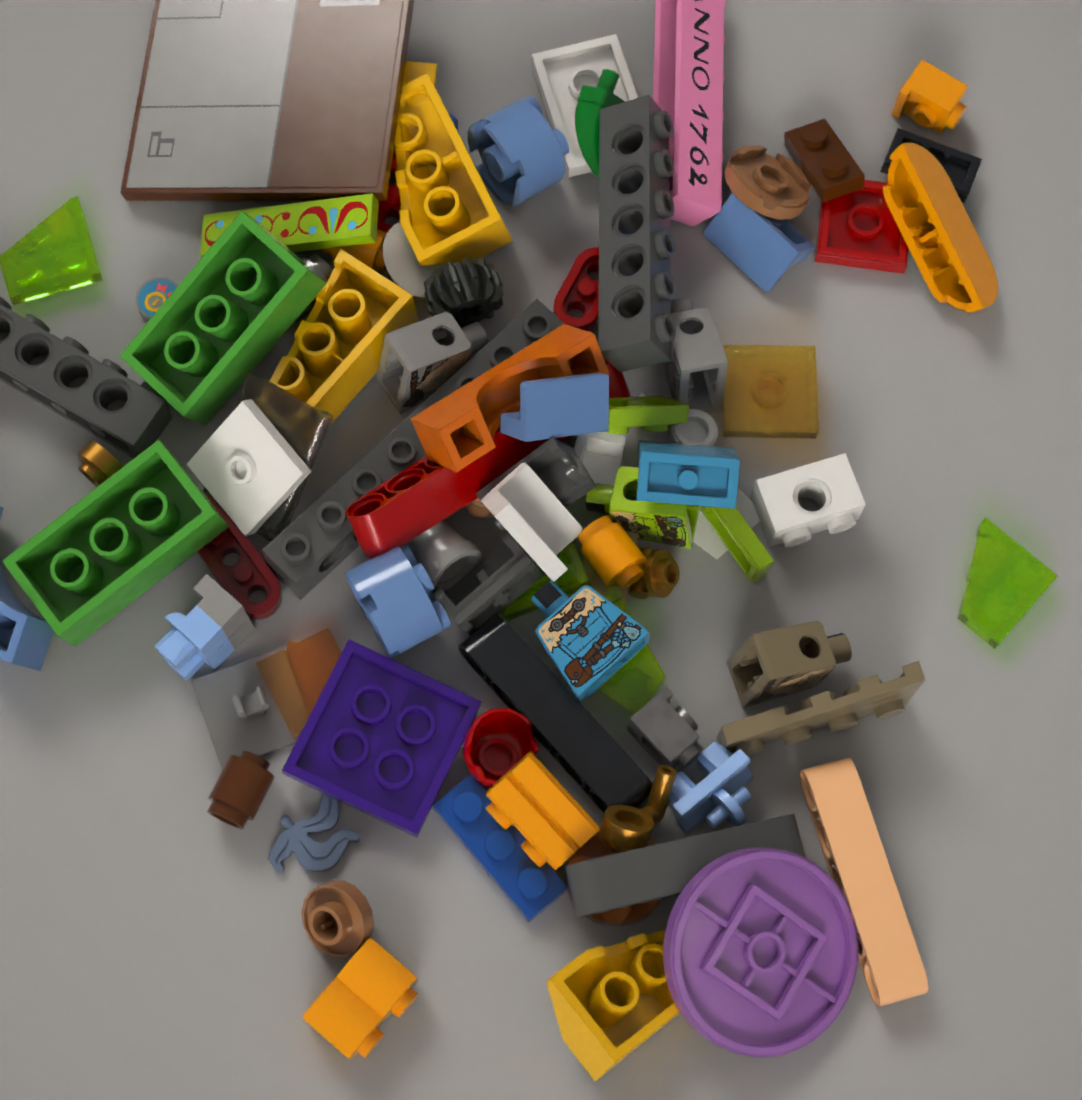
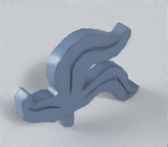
M322 793L317 815L313 818L302 819L296 824L287 815L281 817L280 822L285 831L278 835L268 857L276 872H284L282 862L290 858L292 853H296L298 862L307 871L324 872L330 870L338 864L350 842L360 841L358 833L349 829L339 830L325 843H319L308 836V834L330 831L336 826L339 820V805L336 799Z

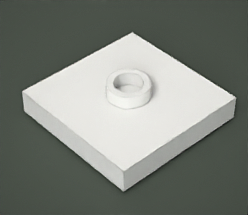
M252 399L242 401L186 464L245 536L255 534L312 472Z

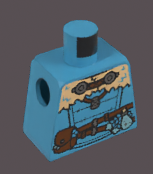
M550 580L531 598V601L547 617L536 628L535 633L581 704L650 642L649 632L641 624L588 585L582 586L569 598L555 582Z

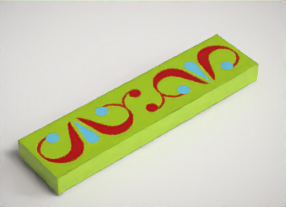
M371 193L203 214L200 256L203 257L241 211L266 227L292 252L376 243L379 200Z

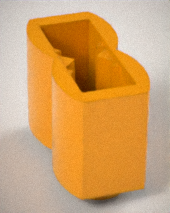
M370 937L344 966L337 977L319 995L302 1018L349 1060H352L357 1053L365 1059L385 1035L379 1029L382 1023L391 1013L395 1014L398 1018L401 1017L419 995L413 989L418 982V978Z

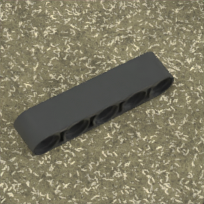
M795 814L779 816L568 865L565 867L577 918L679 895L686 884L704 866L736 850L765 847L786 850L806 858Z

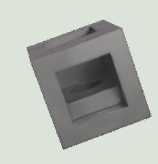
M666 686L630 718L627 731L659 765H667L673 768L678 764L684 769L700 755L704 748L698 743L700 736L695 732L698 729L696 722L682 707L678 706L674 709L670 705L673 693Z

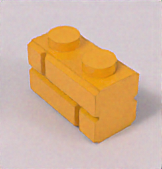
M531 751L486 792V796L492 801L486 807V810L505 830L512 824L526 838L520 844V847L538 867H542L548 862L554 870L558 869L600 829L594 819Z

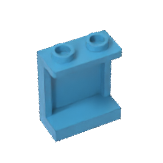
M639 440L637 455L639 471L636 501L736 509L740 458L733 448Z

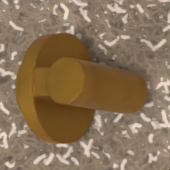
M640 548V551L647 559L642 566L644 575L630 586L629 595L639 599L667 597L679 580L677 562L672 554L665 549Z

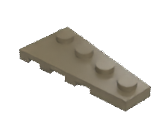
M916 661L902 666L903 673L897 679L882 683L877 674L857 681V685L844 691L845 696L836 698L835 693H829V691L811 696L798 703L799 711L791 714L788 706H780L723 725L716 738L718 743L731 753L741 749L749 757L766 749L764 744L783 739L784 745L796 744L811 738V731L829 726L831 732L846 730L859 723L858 718L875 713L877 719L889 718L905 711L904 705L909 702L926 679L920 662Z

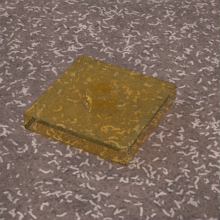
M723 345L728 360L723 399V437L817 438L819 425L816 346Z

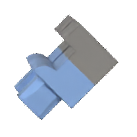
M208 574L193 587L201 601L186 616L177 612L167 615L165 618L172 629L154 646L164 657L165 662L186 681L204 663L215 671L255 630L244 607Z

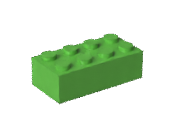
M241 211L119 356L183 417L207 425L327 282L266 227Z
M157 440L2 560V562L56 635L76 647L230 526L176 456L160 440Z

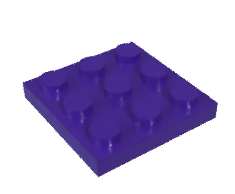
M348 639L282 769V774L417 838L464 742L465 735L481 707L482 701Z

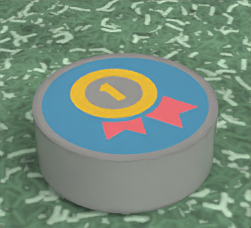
M153 278L142 284L136 294V305L141 317L148 322L178 285L167 278Z

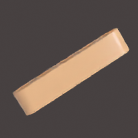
M845 757L800 770V781L831 878L843 892L856 924L858 960L874 1003L877 1007H882L928 993V980L860 777L852 759Z

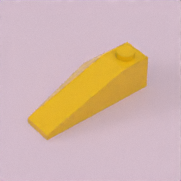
M426 73L402 86L394 143L397 171H395L396 184L399 188L401 210H399L400 224L420 265L448 264L449 261L456 263L463 257H468L472 261L476 258H482L512 242L513 239L429 74Z
M666 929L648 935L643 933L632 936L627 941L604 948L602 945L588 949L546 981L562 1039L595 1082L680 1014L669 991L664 970L663 946Z

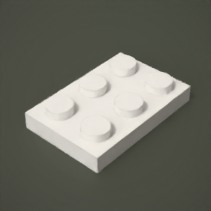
M617 34L531 54V65L552 129L560 130L569 145V153L563 156L568 178L592 172L580 150L575 130V110L582 86L597 87L602 70L609 69L619 74L613 94L624 100V102L638 98Z

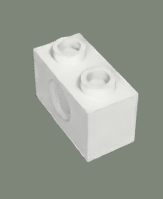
M846 453L757 479L750 496L769 547L784 543L785 547H794L810 540L811 534L827 529L830 534L846 531L856 525V521L866 505ZM811 498L818 503L820 510L814 512L807 511L800 506L798 499Z

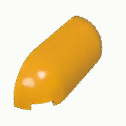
M902 143L890 155L889 159L892 161L888 170L887 185H883V194L887 206L930 292L940 303L946 302L950 306L966 312H975L991 306L996 301L998 295V281L995 269L948 174L940 162L924 147L915 143Z

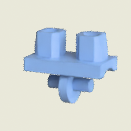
M713 742L697 758L698 766L708 776L695 785L683 772L677 773L668 801L673 808L678 827L686 835L704 820L713 829L725 819L734 826H740L746 821V816L741 806L752 797L744 787L753 779V775L747 766L750 763V758L741 749L732 754L719 743Z

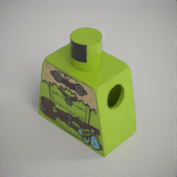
M619 467L614 485L595 483L596 487L587 493V511L610 514L613 523L619 522L625 531L637 533L638 539L692 549L700 506L636 501L639 467Z

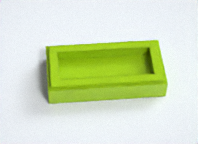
M700 506V511L748 580L754 584L767 576L774 560L737 507L736 509Z

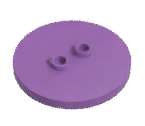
M765 847L746 848L727 853L713 860L696 873L686 884L669 916L663 946V962L668 988L674 1003L687 1023L703 1038L718 1047L750 1057H774L806 1046L828 1029L837 1018L850 995L856 976L858 964L857 928L843 892L827 872L817 864L801 855L786 850Z

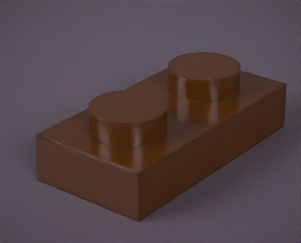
M825 118L784 132V146L805 174L822 202L864 188V173Z

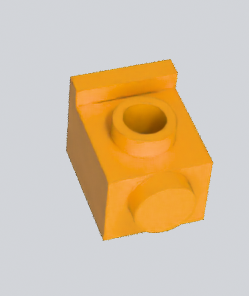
M921 60L899 91L891 115L899 119L905 113L919 126L931 128L939 134H942L946 127L954 130L967 109V106L961 102L968 85L928 62Z

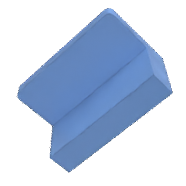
M733 192L721 207V211L714 216L704 230V236L763 291L772 290L792 264L805 261L816 248L788 220H777L761 215L747 207Z
M591 373L523 381L520 385V411L500 414L501 433L528 442L550 439L552 437L559 438L609 431V376L604 373Z

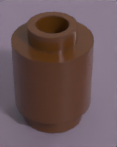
M243 751L241 757L230 755L208 797L212 803L207 812L230 826L243 829L248 820H254L275 778L272 773L267 771L270 763L264 758L248 751Z

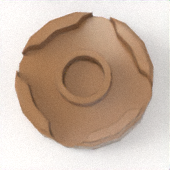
M743 146L735 150L725 167L724 174L727 185L741 202L761 215L777 220H791L802 214L810 201L808 194L811 191V187L805 174L794 162L779 153L775 158L765 154L767 148L762 146Z

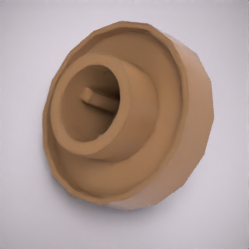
M330 880L311 890L304 899L302 908L303 926L309 939L320 951L333 957H346L358 951L372 937L374 927L373 912L366 897L356 886L344 880Z

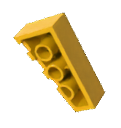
M340 249L334 260L335 268L327 284L315 297L316 303L307 320H302L294 334L296 340L288 355L282 356L256 404L300 458L304 456L377 373L385 334L419 322L413 295L342 249Z

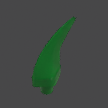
M609 69L602 70L597 87L582 86L575 110V130L578 144L586 163L598 179L600 109L624 102V100L613 94L619 74Z

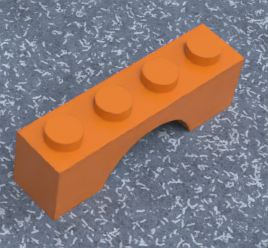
M563 324L410 419L428 460L458 472L496 448L494 436L500 428V414L520 411V385L523 381L591 373H604L608 376L610 374L595 334Z

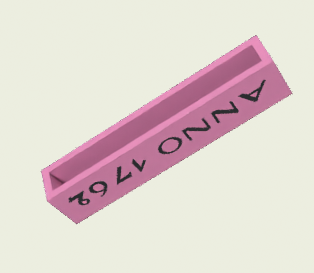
M655 0L653 100L661 110L668 112L673 124V136L669 138V154L673 161L674 173L672 177H669V188L674 203V215L670 219L694 227L719 213L723 200L722 133L724 121L723 83L725 79L723 62L725 43L724 7L726 0Z

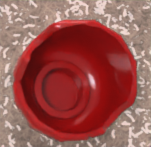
M495 708L488 710L474 720L464 738L463 758L475 780L491 788L527 753L531 751L537 756L539 747L531 730L532 723L526 716L511 708Z

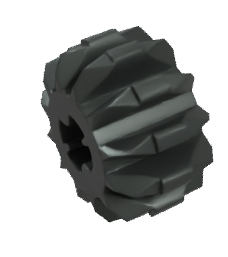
M463 257L459 262L452 263L449 261L448 266L433 270V277L428 278L424 282L425 304L430 316L448 312L452 314L461 328L474 321L479 322L494 316V311L503 306L502 296L504 294L501 288L503 285L498 272H495L493 265L487 264L484 258H476L470 261L468 257Z

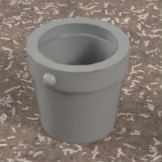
M442 520L407 543L417 563H421L434 586V589L431 590L433 593L439 588L443 591H448L478 565L482 559L481 551L470 540H466L445 520Z

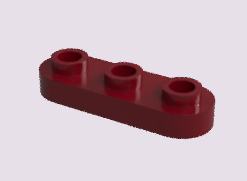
M205 494L230 527L197 552L220 586L244 607L250 619L261 620L270 617L278 610L282 602V590L278 579L247 536L240 531L213 496ZM236 553L240 556V559L235 565L228 566L223 563L226 555ZM256 590H263L267 593L265 600L260 603L251 602L250 595Z

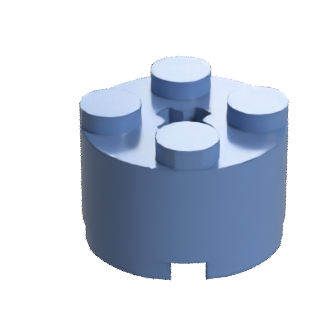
M527 96L522 100H517L469 127L467 137L470 152L478 149L483 162L477 165L476 168L488 189L502 203L506 204L512 200V206H517L563 179L565 173L563 156L569 153L568 142L560 130H552L543 116L539 103L534 97Z
M408 544L402 547L396 546L388 552L373 557L345 573L347 582L362 612L374 628L375 635L389 658L409 650L451 626V622L438 600L435 601L431 593L434 586L423 565L417 563Z

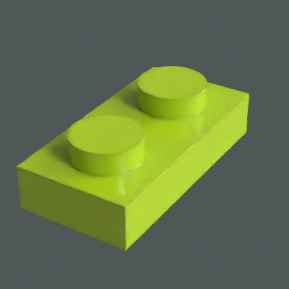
M664 395L609 398V431L605 432L609 434L629 433V427L638 426L646 431H668V425L688 423L689 405Z

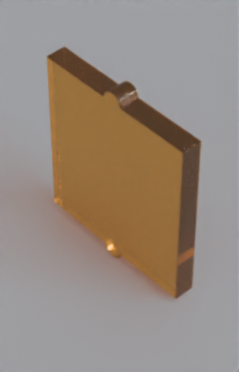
M328 628L300 642L289 641L287 648L256 662V666L293 738L300 735L341 655Z

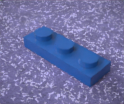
M470 774L433 804V809L530 923L564 894L568 887L547 862L542 867H538L524 852L520 844L526 838L513 824L505 830L490 815L486 807L492 801L486 796V790Z

